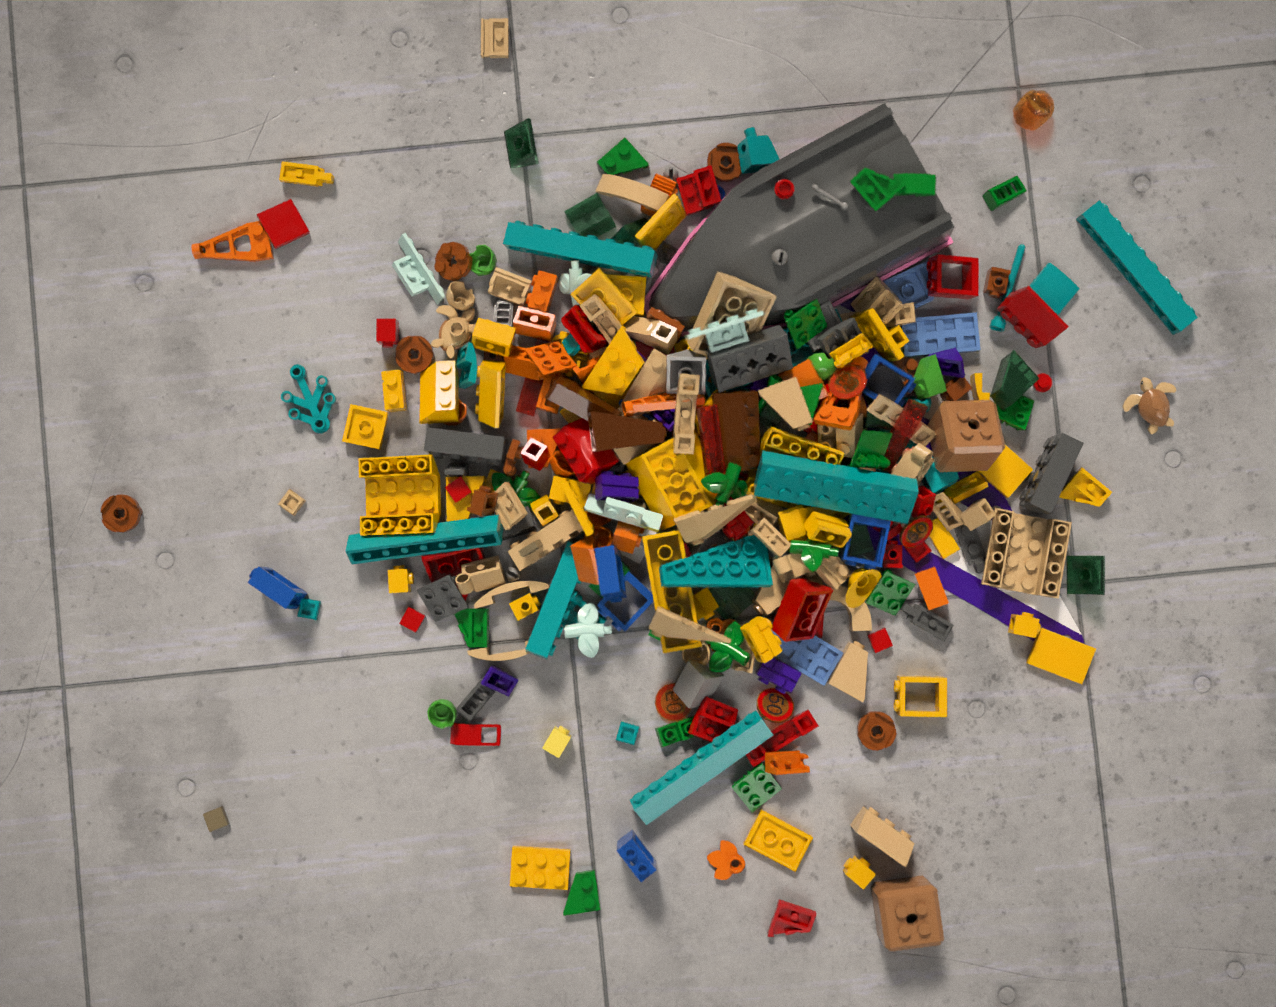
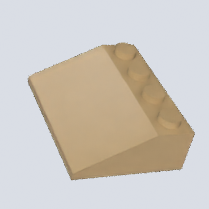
M717 272L693 329L700 327L701 330L708 328L707 324L716 321L722 324L727 322L726 318L738 315L740 318L746 316L745 312L757 308V311H763L764 315L744 321L747 335L761 331L777 296L734 276ZM705 334L687 340L693 352L706 355L705 349L709 347Z

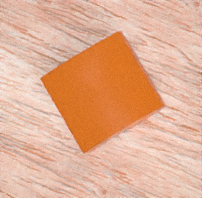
M810 359L778 375L784 381L796 377L800 387L823 383L822 378L818 376ZM825 385L818 401L829 396Z

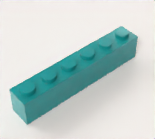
M569 541L566 544L525 649L526 652L544 659H548L549 655L553 656L556 645H554L556 637L560 638L564 627H561L563 619L567 620L571 610L568 608L570 601L574 602L578 592L575 591L577 583L581 584L582 582L578 579L570 547L574 543Z

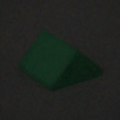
M530 118L504 131L510 168L539 164Z
M1067 556V594L1105 595V556Z

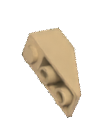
M633 316L623 325L629 337L669 355L678 340L677 328L660 320Z

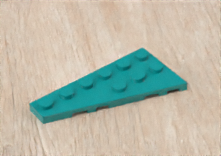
M749 535L743 539L731 541L708 549L705 552L696 553L690 557L659 567L661 587H771L773 585L767 547L755 535Z

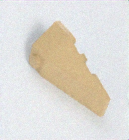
M653 349L622 402L666 392V355ZM621 403L618 408L621 411L619 416H624ZM647 411L637 412V413H638L639 416L641 417V416H642L645 412H647Z
M751 494L731 500L726 503L727 506L725 507L723 505H714L708 509V512L694 511L677 517L674 521L685 542L697 546L703 544L705 539L711 537L756 502L757 497Z
M660 606L657 607L648 629L652 630L651 634L662 638V635L666 637L720 643L731 642L730 638Z

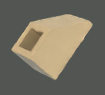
M983 498L972 503L960 514L964 525L972 531L988 522L996 513L987 500Z

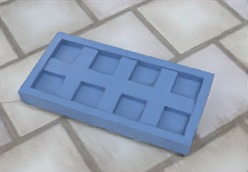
M977 312L916 317V322L900 326L909 339V342L902 347L904 357L928 356L929 354L955 347L959 353L981 350Z
M815 635L813 639L785 642L779 637L782 643L780 645L782 652L775 657L825 686L841 659L843 652Z

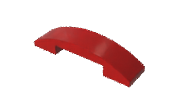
M809 709L772 729L773 736L746 754V757L752 766L755 767L765 760V752H776L798 737L814 730L819 725Z

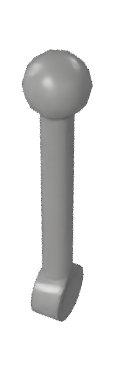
M813 184V186L811 187L813 191L819 192L823 196L838 204L842 210H846L848 208V204L846 202L842 203L838 199L834 198L830 194L820 189L818 185Z

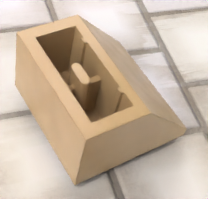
M859 413L852 431L818 425V443L844 452V457L853 458L863 431V414Z

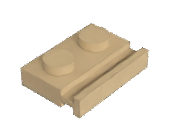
M481 18V58H509L508 18H489V20Z
M504 482L494 491L498 493L494 512L496 515H499L505 530H511L512 526L521 521L528 513L511 484Z
M830 556V559L823 558L822 564L816 570L825 584L832 588L833 591L837 590L852 574L839 556Z

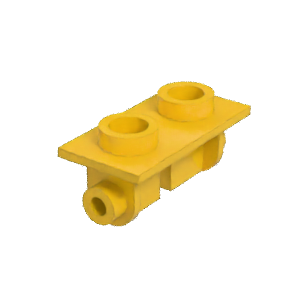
M861 333L829 354L835 360L834 365L836 368H843L852 359L859 357L865 352L868 353L873 345Z

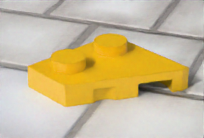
M1081 467L1063 487L1059 498L1100 507L1111 495L1112 491Z

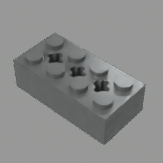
M780 325L749 334V341L710 353L709 348L705 349L712 382L719 393L793 369L788 337Z
M427 428L424 451L437 459H443V456H448L449 459L454 461H462V458H466L471 463L481 464V460L487 461L486 463H489V465L500 466V463H505L508 440L501 436Z
M1064 433L1047 438L1043 446L1045 450L1036 460V470L1030 474L1027 480L1029 485L1026 490L1022 491L1019 500H1021L1019 505L1039 515L1052 513L1084 443Z

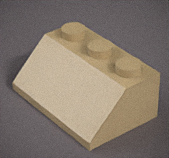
M863 806L850 824L851 827L859 835L906 867L915 844L910 840L912 836L903 829L900 832L894 828L896 825L889 819L882 820L878 817L880 813L872 807L867 809Z

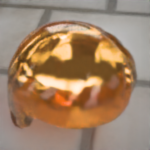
M1030 90L1015 105L1013 117L1022 128L1030 131L1037 130L1053 115L1054 101L1046 91Z

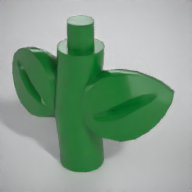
M729 462L726 474L715 472L702 478V485L708 491L717 494L715 497L717 499L716 505L724 506V503H727L730 497L735 500L746 495L748 491L747 483L744 480H738L742 466Z
M523 470L521 475H517L514 481L507 474L493 473V489L496 491L504 482H509L524 507L529 506L531 508L530 504L540 498V495L533 488L526 487L529 482L527 480L530 474L528 471Z
M807 538V541L792 540L790 545V553L801 554L802 562L811 572H815L820 567L823 558L830 559V556L838 557L839 549H833L831 545L813 541Z
M736 621L732 622L723 634L731 639L730 643L705 641L711 645V649L716 651L709 661V670L712 672L728 670L733 659L743 666L750 659L751 654L739 647L744 641V635L740 630L741 626Z

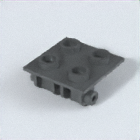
M447 575L416 590L435 622L469 607L456 586V576Z

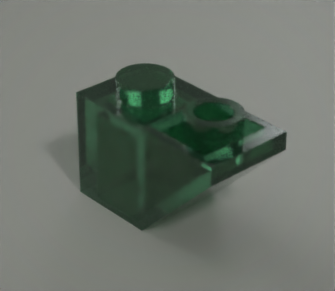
M644 217L622 226L611 239L619 244H624V242L633 243L637 247L639 243L635 235L648 220Z

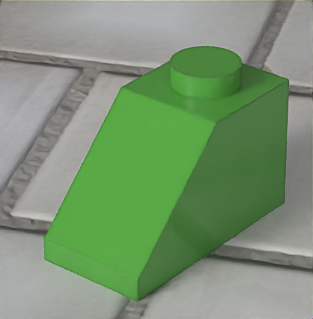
M936 354L920 359L914 375L916 378L914 383L917 384L914 392L917 399L921 400L946 392L947 389Z

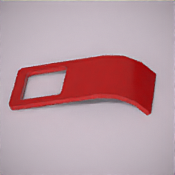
M454 723L451 726L450 744L465 746L500 745V724ZM482 727L497 728L495 743L481 742Z

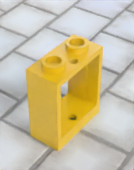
M897 676V680H894V692H897V700H894L893 704L897 715L947 717L946 677ZM905 682L935 683V711L905 710Z

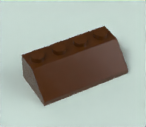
M743 388L712 393L715 469L727 470L729 462L742 466L741 471L758 469L760 462L758 391Z

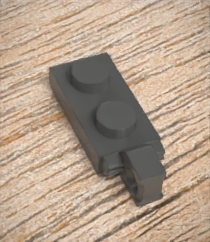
M964 524L954 528L965 561L968 562L969 566H974L976 573L983 572V561L986 557L977 530L970 531Z
M903 603L900 608L901 611L908 614L906 619L941 641L945 642L954 626L922 605L914 604L912 607L907 603Z

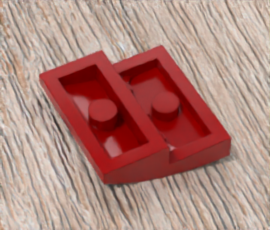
M712 165L694 170L692 174L676 178L687 216L711 208L722 201Z
M705 697L696 711L688 734L712 742L715 737L720 736L735 724L739 710Z

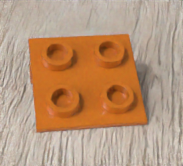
M558 340L525 349V352L538 368V371L535 372L537 379L543 380L549 377V375L554 377L562 373H569L572 368L577 366Z

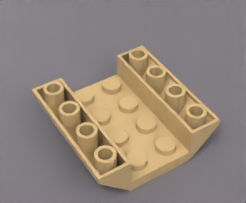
M994 508L996 515L992 519L981 584L1059 599L1072 522L1017 514L1014 513L1015 511Z

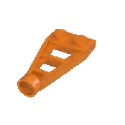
M259 221L246 223L205 242L191 245L195 259L208 258L250 262L274 259L271 241ZM248 235L251 250L248 252L237 251L234 243L237 238ZM229 241L230 252L217 253L216 244Z
M859 356L852 360L850 367L858 368L865 374L868 361ZM848 371L845 373L851 375L849 381L858 380L859 385L854 391L846 392L843 388L847 382L840 380L838 383L842 387L836 384L835 389L841 394H851L858 390L861 385L859 374ZM849 375L842 376L844 381L849 379ZM830 391L829 396L820 404L813 419L815 424L852 431L859 415L862 391L856 396L851 397L849 408L833 406L838 397Z
M665 392L622 402L623 414L625 417H631L636 412L675 409L676 400H666L676 398L677 394ZM701 394L697 395L696 408L705 405V399Z

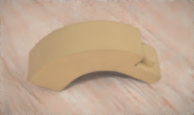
M839 586L837 590L833 591L830 600H835L846 608L849 615V630L871 631V615L866 603L863 602L856 608L848 607L845 602L848 588Z

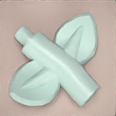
M579 260L571 261L572 268L569 269V274L562 273L559 277V289L563 294H571L592 275L590 273L583 274L582 268L579 267ZM571 296L572 306L579 305V303Z
M588 603L577 614L579 623L565 625V638L579 637V650L587 657L594 658L600 644L598 637H604V634H612V626H604V624L597 623L599 619L598 610L593 603Z

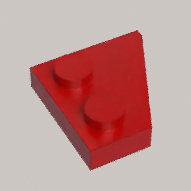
M779 899L767 936L774 937V934L785 933L786 935H791L796 932H811L817 915L816 911Z

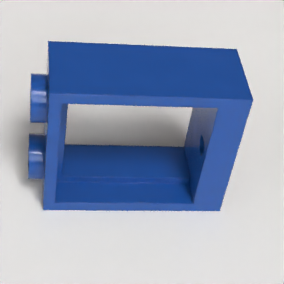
M875 354L865 369L866 384L880 363L903 376L908 382L895 400V403L902 407L906 401L903 399L906 393L911 394L917 385L914 383L916 378L879 354ZM866 386L862 390L864 394L874 400L878 396L877 393Z
M849 514L847 523L851 533L853 532L854 523L880 528L881 530L874 561L848 556L851 538L842 548L840 559L845 560V564L850 566H856L857 563L864 564V568L869 570L882 567L891 521Z
M614 545L594 548L600 593L611 603L621 602L622 598H627L621 552Z
M258 566V568L253 569L247 582L285 609H297L301 599L305 598L308 594L270 567Z
M630 572L624 576L625 582L628 581L647 599V602L626 624L604 605L608 601L607 599L603 598L597 604L599 607L598 612L605 618L609 616L613 620L611 624L619 632L621 629L626 631L654 602L652 593Z
M633 830L617 841L616 851L640 882H643L657 870L656 859Z

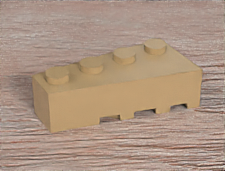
M573 510L564 511L559 515L560 518L543 525V529L540 531H532L526 535L527 539L523 542L518 540L510 545L511 549L508 553L519 571L524 570L584 532ZM540 539L543 547L526 557H521L518 551Z

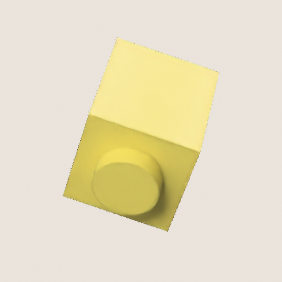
M555 726L542 749L559 758L571 738L570 731L563 726H559V728Z

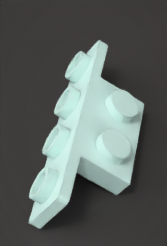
M406 233L402 234L398 244L406 256L393 262L394 270L411 297L428 290L436 304H441L445 298L443 288L437 284L433 272L425 265L422 255L418 254L412 239L408 238Z
M756 308L745 312L746 316L740 318L738 315L726 318L727 322L722 324L716 321L707 324L708 328L703 330L700 327L688 330L689 334L685 335V339L705 334L710 353L749 341L744 321L763 316L764 312H758Z
M594 494L588 495L584 510L655 532L659 531L663 518L662 514L607 497L606 501L596 500Z

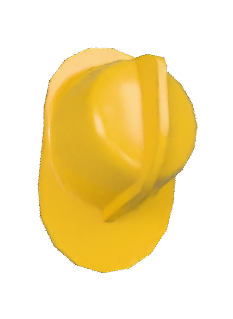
M859 568L852 572L848 579V590L845 598L848 607L856 608L870 596L882 577L877 569Z

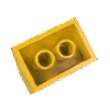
M455 360L435 362L420 373V424L459 422V373Z
M483 360L480 366H477V377H480V385L477 384L476 396H479V403H476L475 414L479 415L478 421L494 428H499L504 418L506 362Z

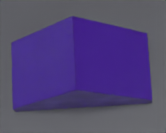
M956 347L928 355L936 354L942 375L965 377L963 359Z
M492 665L481 684L509 697L519 680L497 666Z

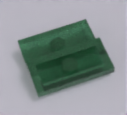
M598 193L591 195L564 211L575 232L579 233L580 236L587 237V235L599 237L616 227Z
M711 587L709 589L719 605L715 610L724 620H734L753 603L752 600L755 597V593L750 587Z

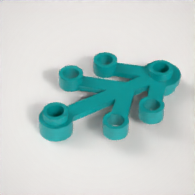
M299 364L293 365L290 369V375L293 379L297 380L305 399L294 396L289 391L282 392L281 399L286 403H294L309 409L313 417L302 414L296 408L290 409L288 415L293 420H301L311 424L312 430L316 433H325L330 428L328 415L332 405L336 402V396L332 393L324 395L325 404L321 413L317 406L329 380L323 375L316 378L317 386L312 396L305 380L307 375L306 369ZM296 369H300L299 375L294 374ZM321 378L325 379V383L323 385H320L319 383ZM286 394H290L289 400H285ZM333 396V400L328 402L327 397ZM297 411V417L293 418L292 413ZM322 420L323 425L318 427L317 422Z

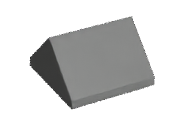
M688 349L667 355L666 393L677 394L679 375L691 374L700 375L698 394L705 395L706 356Z
M689 659L675 683L673 691L689 709L699 707L705 697L712 698L724 674L712 672L709 670V667Z

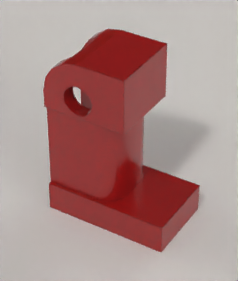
M574 305L561 318L564 327L568 329L584 353H591L605 347L608 344L603 334L596 332L587 320L588 317L580 305Z

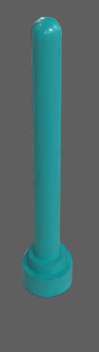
M1020 244L1017 248L1008 278L1006 293L1003 295L1001 303L1013 291L1026 248L1024 244ZM998 311L997 316L991 320L989 328L994 331L1003 332L1006 322Z

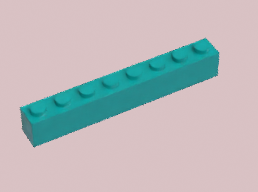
M1100 200L1097 201L1076 219L1172 335L1181 332L1198 318L1195 310L1190 305H1187L1183 300L1182 294L1170 285V280L1160 273L1158 266L1153 261L1149 260L1145 250L1134 242L1133 236L1123 229L1119 219L1113 217L1105 203H1102Z
M515 221V223L508 222L503 245L510 250L570 262L579 260L580 264L653 278L658 257L655 250L649 246H642L640 248L635 247L633 243L629 242L619 244L617 241L606 238L604 241L599 240L598 237L593 235H587V237L580 236L579 233L569 231L568 234L563 233L562 230L557 228H551V230L544 229L543 226L537 224L527 226L526 223L521 221Z
M499 515L440 522L436 527L435 533L360 536V533L352 534L348 537L345 552L351 565L496 546L502 545L503 526Z
M756 710L746 715L743 720L732 725L726 732L715 737L712 742L700 748L689 758L684 759L674 769L667 771L664 776L652 782L643 791L636 793L630 799L634 811L645 825H648L772 737V732Z

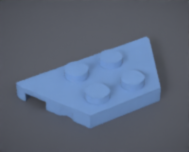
M928 261L883 281L903 304L914 302L915 309L934 300V296H928L926 288Z

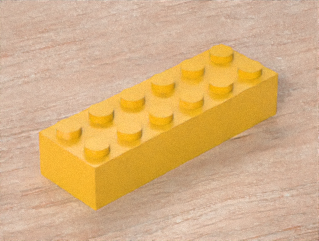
M676 530L643 536L655 611L660 606L698 623L691 587H661L659 567L686 558L680 531ZM664 635L660 638L663 653L702 647L701 640L673 638Z

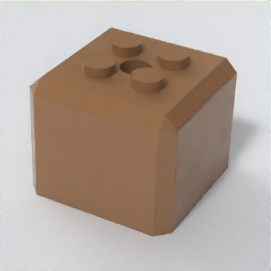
M991 400L943 401L927 425L936 433L930 442L933 458L935 459V468L940 472L988 471L1005 449L997 407ZM968 423H974L977 429L970 428Z
M921 875L874 882L871 886L877 936L885 948L893 952L941 945L944 941L938 892L936 887L927 878ZM909 914H915L917 917L916 921L912 924L906 921Z

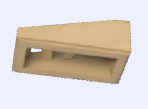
M943 492L936 495L933 512L947 531L963 525L964 523L960 517L962 511ZM940 499L943 501L939 504L935 503V501H938Z

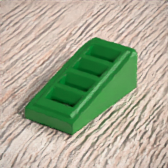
M1017 175L987 190L982 197L989 209L993 211L1026 193L1027 190ZM1012 183L1016 188L1017 192H1015L1013 187L1011 186Z

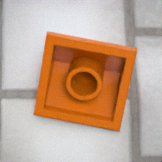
M591 534L570 547L579 581L599 585L594 549L597 546L594 534Z

